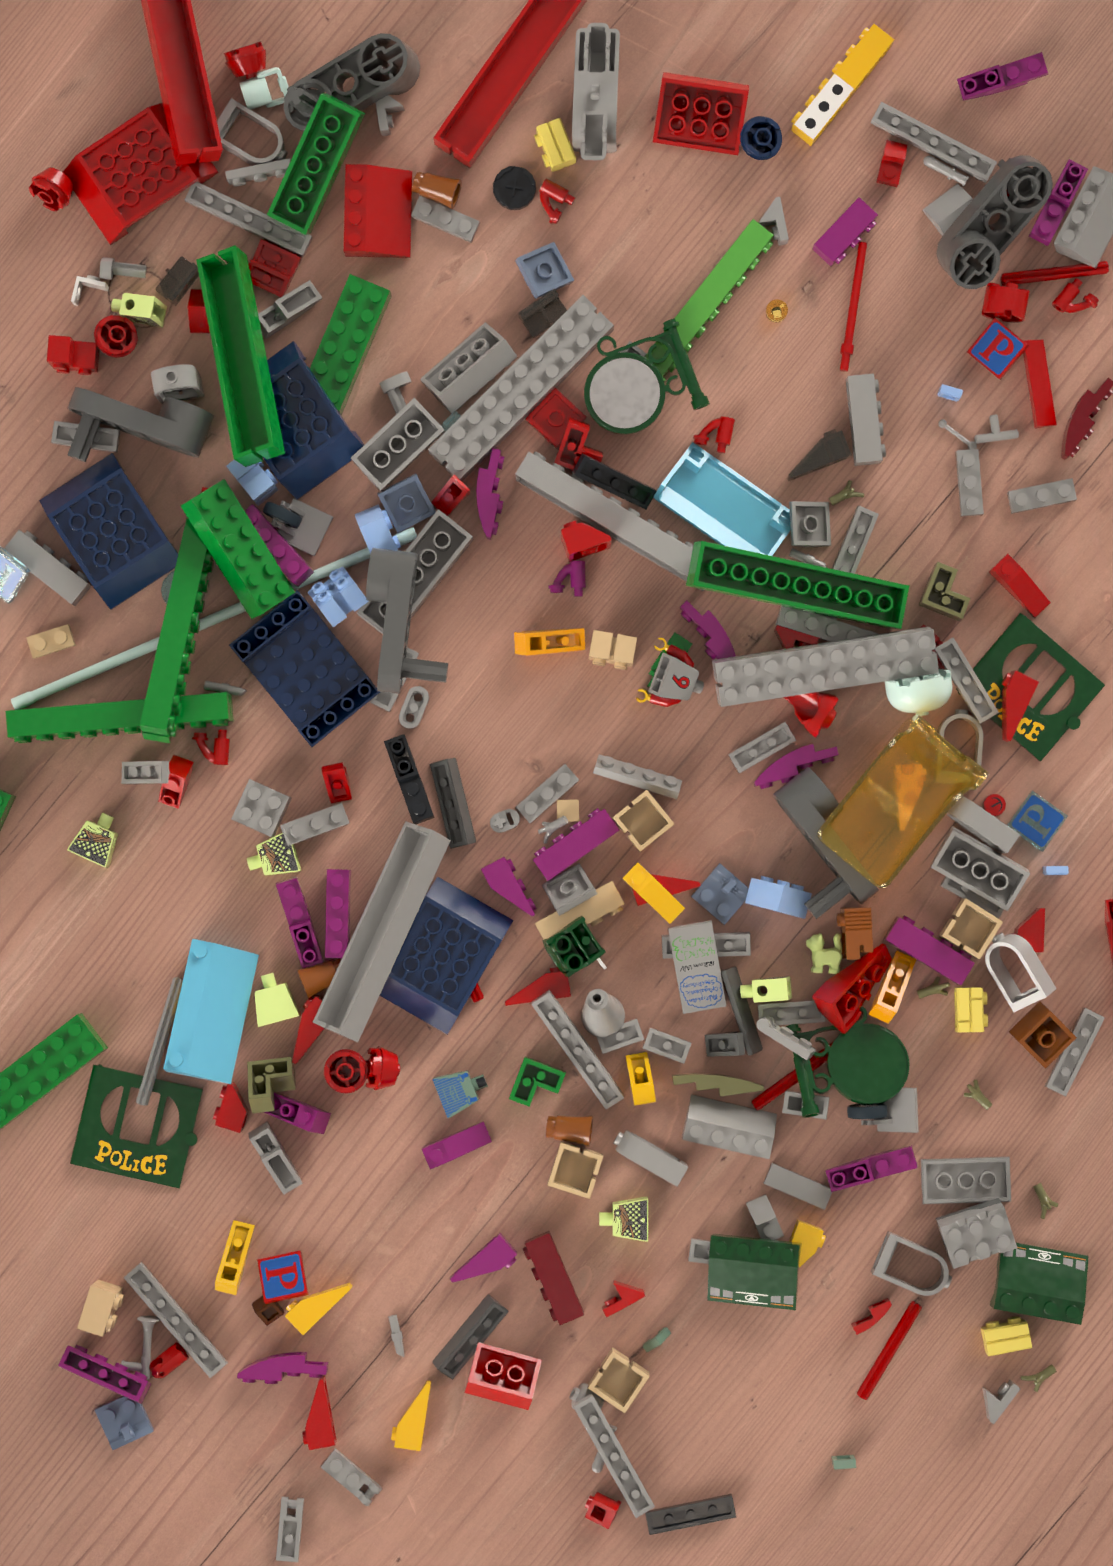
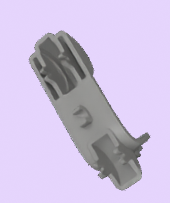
M590 23L587 28H580L576 32L572 145L573 150L580 152L581 158L584 160H603L607 153L617 151L616 126L620 33L617 29H609V26L605 23Z

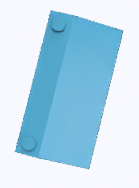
M693 442L661 483L653 497L723 546L773 556L791 530L790 509Z
M192 939L163 1067L166 1072L231 1084L258 963V954Z

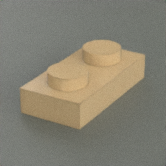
M69 624L26 637L33 659L76 646Z

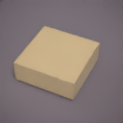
M557 800V819L565 816L568 822H579V800Z

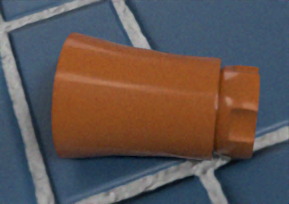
M417 172L414 177L412 192L453 209L460 195L462 181L461 179Z
M340 958L297 970L308 999L330 986L341 962Z
M548 1116L546 1137L590 1147L593 1116Z

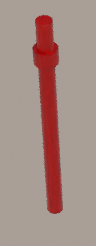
M860 242L858 245L844 343L841 344L840 349L842 354L840 371L848 372L850 356L853 355L854 351L852 343L867 250L866 242Z

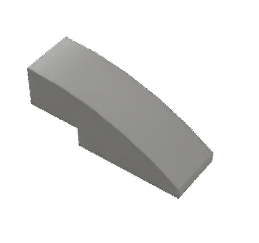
M310 280L279 298L272 306L258 314L262 335L265 339L283 329L322 300V296Z
M268 1122L248 1133L249 1140L259 1153L261 1161L283 1194L303 1184L294 1165Z

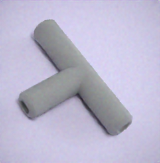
M995 414L989 417L992 433L975 435L974 439L976 444L1015 439L1019 437V432L1017 429L1000 432L998 415Z

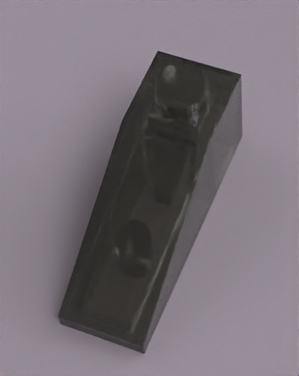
M834 429L824 433V437L790 472L787 477L788 481L850 458L852 454L842 430L836 432Z

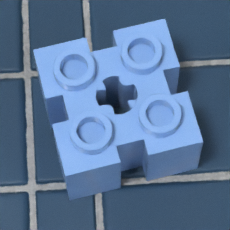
M233 460L226 467L258 506L278 491V488L275 486L278 481L268 469L266 471L262 469L265 466L262 462L245 467L236 460Z
M343 566L333 570L329 574L330 579L325 583L318 582L308 591V594L332 627H335L347 618L346 615L352 610L355 612L369 602Z

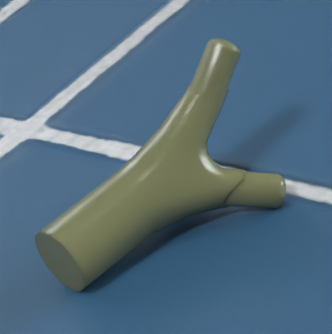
M849 480L846 487L838 494L830 497L829 500L832 506L848 498L864 497V493L854 492L855 489L851 488L852 481Z
M936 977L930 986L917 990L919 999L933 994L947 996L948 992L942 989L949 987L950 983L938 984L940 977Z
M974 1080V1087L971 1084L967 1085L971 1093H964V1097L975 1099L988 1110L992 1103L981 1092L978 1080Z
M1039 1183L1033 1186L1040 1200L1041 1219H1045L1047 1209H1051V1206L1058 1207V1203L1048 1197L1042 1184Z
M1051 1364L1037 1374L1021 1376V1380L1035 1381L1034 1391L1038 1392L1040 1385L1057 1371Z

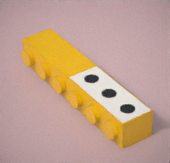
M873 24L870 29L866 27L859 36V39H861L856 46L854 44L850 46L845 53L847 58L843 63L839 61L832 69L834 74L831 78H825L818 87L820 89L819 93L816 96L812 94L805 103L807 108L803 113L799 111L792 119L791 131L810 146L815 143L892 47L895 39L877 25Z

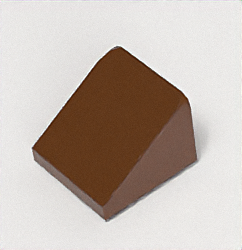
M263 1296L252 1303L254 1312L266 1326L285 1313L278 1302L265 1304Z

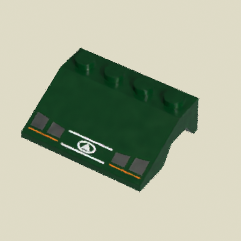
M712 1234L709 1251L707 1301L796 1310L802 1243Z
M1017 1242V1249L1004 1253L999 1252L995 1290L990 1301V1306L993 1309L1082 1324L1086 1299L1088 1255Z

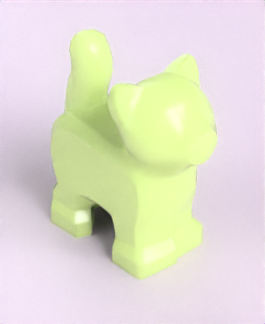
M821 933L814 934L810 939L806 940V946L812 951L813 966L811 972L823 973L824 965L830 967L828 974L840 972L839 965L842 960L841 934H835L833 938L834 948H823L824 938Z

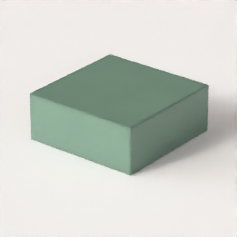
M854 1455L831 1456L834 1470L856 1468Z

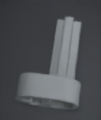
M102 257L100 278L111 280L113 275L146 278L147 265L115 262L114 258Z
M407 371L379 383L383 393L388 394L396 414L406 406L399 388L412 382Z
M513 809L501 811L492 816L490 826L495 832H506L519 824V814ZM507 813L511 814L514 822L513 825H510L506 816Z

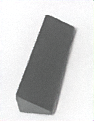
M456 758L431 763V772L447 838L451 840L449 843L450 849L476 843Z
M737 967L722 970L721 976L740 1033L743 1032L746 1053L751 1056L762 1051L763 1047L747 998H741L740 985H742Z
M488 1294L433 1360L435 1367L453 1380L475 1353L478 1342L483 1343L509 1311Z

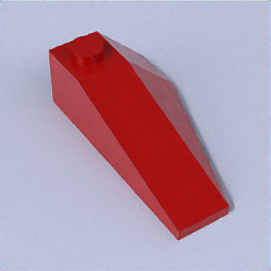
M880 944L873 949V952H868L825 981L813 994L812 997L818 1011L841 1033L846 1034L862 1014L859 1010L865 1000H870L872 987L875 982H880L891 963L892 958L886 944Z

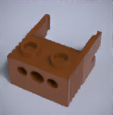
M840 908V913H837V926H841L842 959L856 960L860 959V952H873L871 908Z

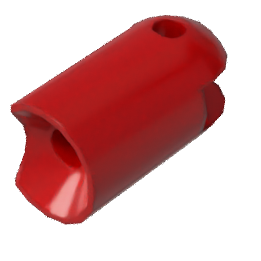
M178 1342L174 1343L150 1363L149 1369L152 1372V1376L158 1379L166 1377L189 1359L188 1354Z

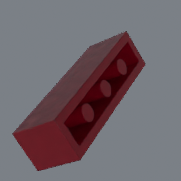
M550 1231L526 1240V1247L523 1248L527 1260L531 1259L534 1264V1268H531L536 1281L540 1280L543 1285L540 1291L544 1300H549L552 1306L549 1312L553 1321L558 1320L559 1325H563L584 1316L583 1308Z

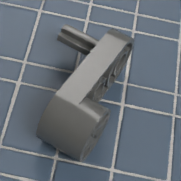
M380 33L371 36L288 87V92L284 98L286 118L292 126L304 132L320 94L325 92L360 111L387 95L403 94L415 85L419 77L420 63L418 56L411 47L391 34ZM354 77L353 88L350 91L344 92L343 84L345 80Z
M1027 155L1009 158L1006 162L1003 159L1000 160L997 164L1000 169L943 234L936 252L938 263L957 285L965 289H978L992 281L999 271L1000 255L1048 200L1053 186L1052 177L1048 169L1039 160ZM1000 213L998 221L988 225L990 217Z
M75 387L67 409L82 417L68 456L86 462L99 426L103 424L182 454L199 458L214 415L197 406L171 397H165L159 415H155L101 394Z
M372 548L367 575L366 600L387 603L377 690L400 694L403 678L446 683L449 663L406 658L417 572V553Z
M806 767L777 790L773 796L786 815L837 877L804 903L809 912L818 919L849 893L862 905L876 894L879 889L825 821L840 809V805L821 779L809 767Z

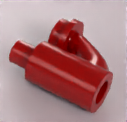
M547 178L539 190L541 204L550 217L549 222L557 224L562 212L558 208L555 210L552 208L549 198L561 204L566 202L572 205L575 197L569 194V190Z
M1075 278L1072 283L1066 284L1052 302V306L1062 313H1075L1089 307L1096 308L1099 300L1093 294L1088 293L1087 296L1083 297L1084 302L1072 304V301L1080 293L1079 287L1083 284L1080 279Z
M721 416L712 420L698 435L693 436L694 443L707 445L710 439L707 435L718 428L715 443L718 444L716 452L725 454L726 446H730L735 419Z
M218 729V738H214V752H211L205 741H208L207 733L194 732L192 740H196L200 751L208 761L214 765H228L230 739H227V730Z

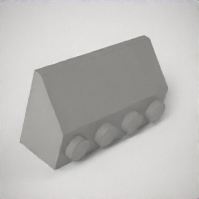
M1093 166L1054 245L1057 253L1096 268L1113 236V173Z
M485 322L420 380L452 414L461 408L469 398L477 394L484 385L493 380L500 371L509 366L518 356L508 342Z
M413 398L351 457V460L376 488L382 491L443 434L445 429Z
M953 826L940 845L931 864V868L1006 911L1009 910L1030 875L1027 868Z
M691 1095L682 1139L770 1159L777 1114Z

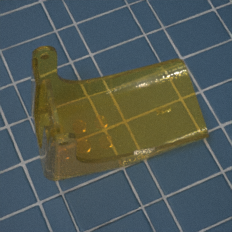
M918 714L907 718L817 832L821 842L878 888H885L891 884L952 806L967 791L976 790L989 775V772L951 745L936 732L937 730Z

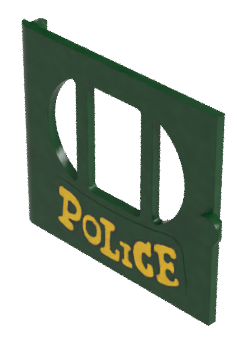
M1019 613L975 665L973 671L999 712L990 719L1002 729V689L1004 687L1002 685V669L1006 657L1012 650L1024 644H1035L1037 646L1017 670L1020 673L1024 674L1042 651L1047 652L1065 668V672L1034 708H1031L1029 705L1027 706L1013 736L1016 742L1041 762L1068 729L1076 730L1080 727L1081 722L1078 717L1105 684L1025 615ZM1072 676L1074 680V693L1069 704L1058 713L1051 715L1040 714V711L1066 680Z
M93 1064L70 1164L180 1189L189 1147L195 1145L198 1140L193 1130L203 1089L155 1079L152 1092L160 1093L161 1096L149 1144L125 1140L119 1136L131 1087L140 1089L144 1076L103 1067L101 1064ZM123 1086L124 1089L113 1135H110L104 1128L101 1120L102 1103L112 1090ZM167 1097H170L175 1102L179 1111V1125L176 1133L169 1141L157 1146L156 1143Z

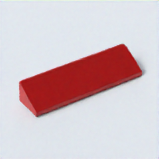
M1024 340L1029 345L1024 351L1023 357L1034 427L1037 429L1056 426L1057 422L1044 340Z

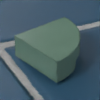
M667 1327L661 1329L654 1338L648 1339L642 1347L646 1352L660 1346L669 1337L671 1332Z

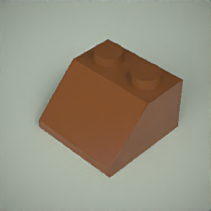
M1041 1001L1009 1031L1045 1069L1077 1038Z

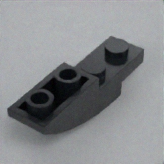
M405 734L384 741L413 824H419L435 818Z

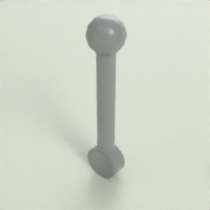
M942 419L939 421V427L947 429L967 444L969 450L977 448L976 442L967 440L947 425L946 420Z

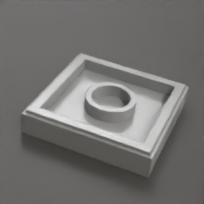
M580 863L542 885L559 916L597 894Z

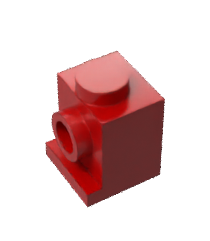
M596 1492L595 1496L590 1495L586 1502L585 1508L588 1511L585 1518L609 1529L622 1501H615Z

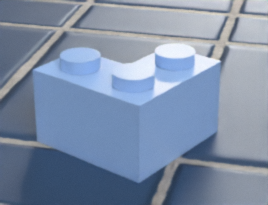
M379 504L354 514L370 554L372 548L389 550L401 548L397 536L392 537L390 529L393 526L386 510L381 511Z
M761 876L760 880L751 878L745 901L746 904L803 919L806 918L808 909L804 903L811 899L812 893L803 891V886L791 884L790 887L789 882L777 880L776 884L773 883V878Z

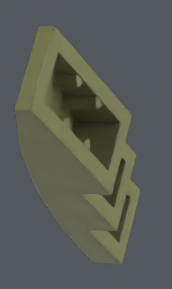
M705 1073L672 1075L674 1085L695 1082L697 1091L718 1088L720 1097L764 1091L762 1084L738 1077Z

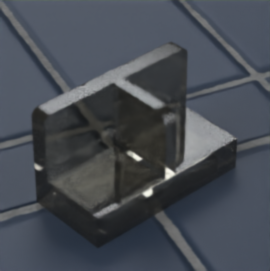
M183 256L178 259L170 270L168 268L165 270L167 275L156 287V291L175 306H177L199 277L198 266L195 263L189 262Z
M554 288L520 311L518 315L530 335L535 338L550 328L567 309L560 301L559 294Z

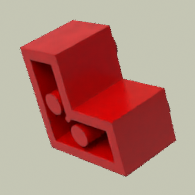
M48 336L47 362L53 369L57 370V373L69 374L70 371H78V374L91 375L92 372H98L100 349L95 342L74 341L69 336Z
M569 417L554 463L573 470L582 453L599 462L602 461L603 452L584 446L590 424Z

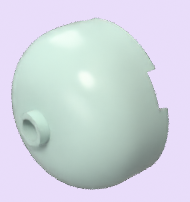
M939 669V673L885 681L888 701L899 711L916 713V716L928 715L929 711L942 707L949 700L952 694L951 671Z

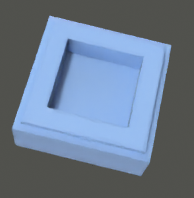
M942 384L937 395L957 402L961 398L963 390Z
M1043 866L1044 875L1069 874L1068 866Z

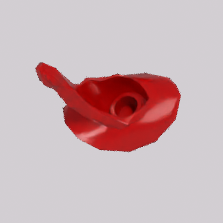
M814 692L783 697L793 705L795 715L801 724L804 725L805 729L815 738H817L821 729H828L836 717L837 712L834 708L839 699L835 695Z

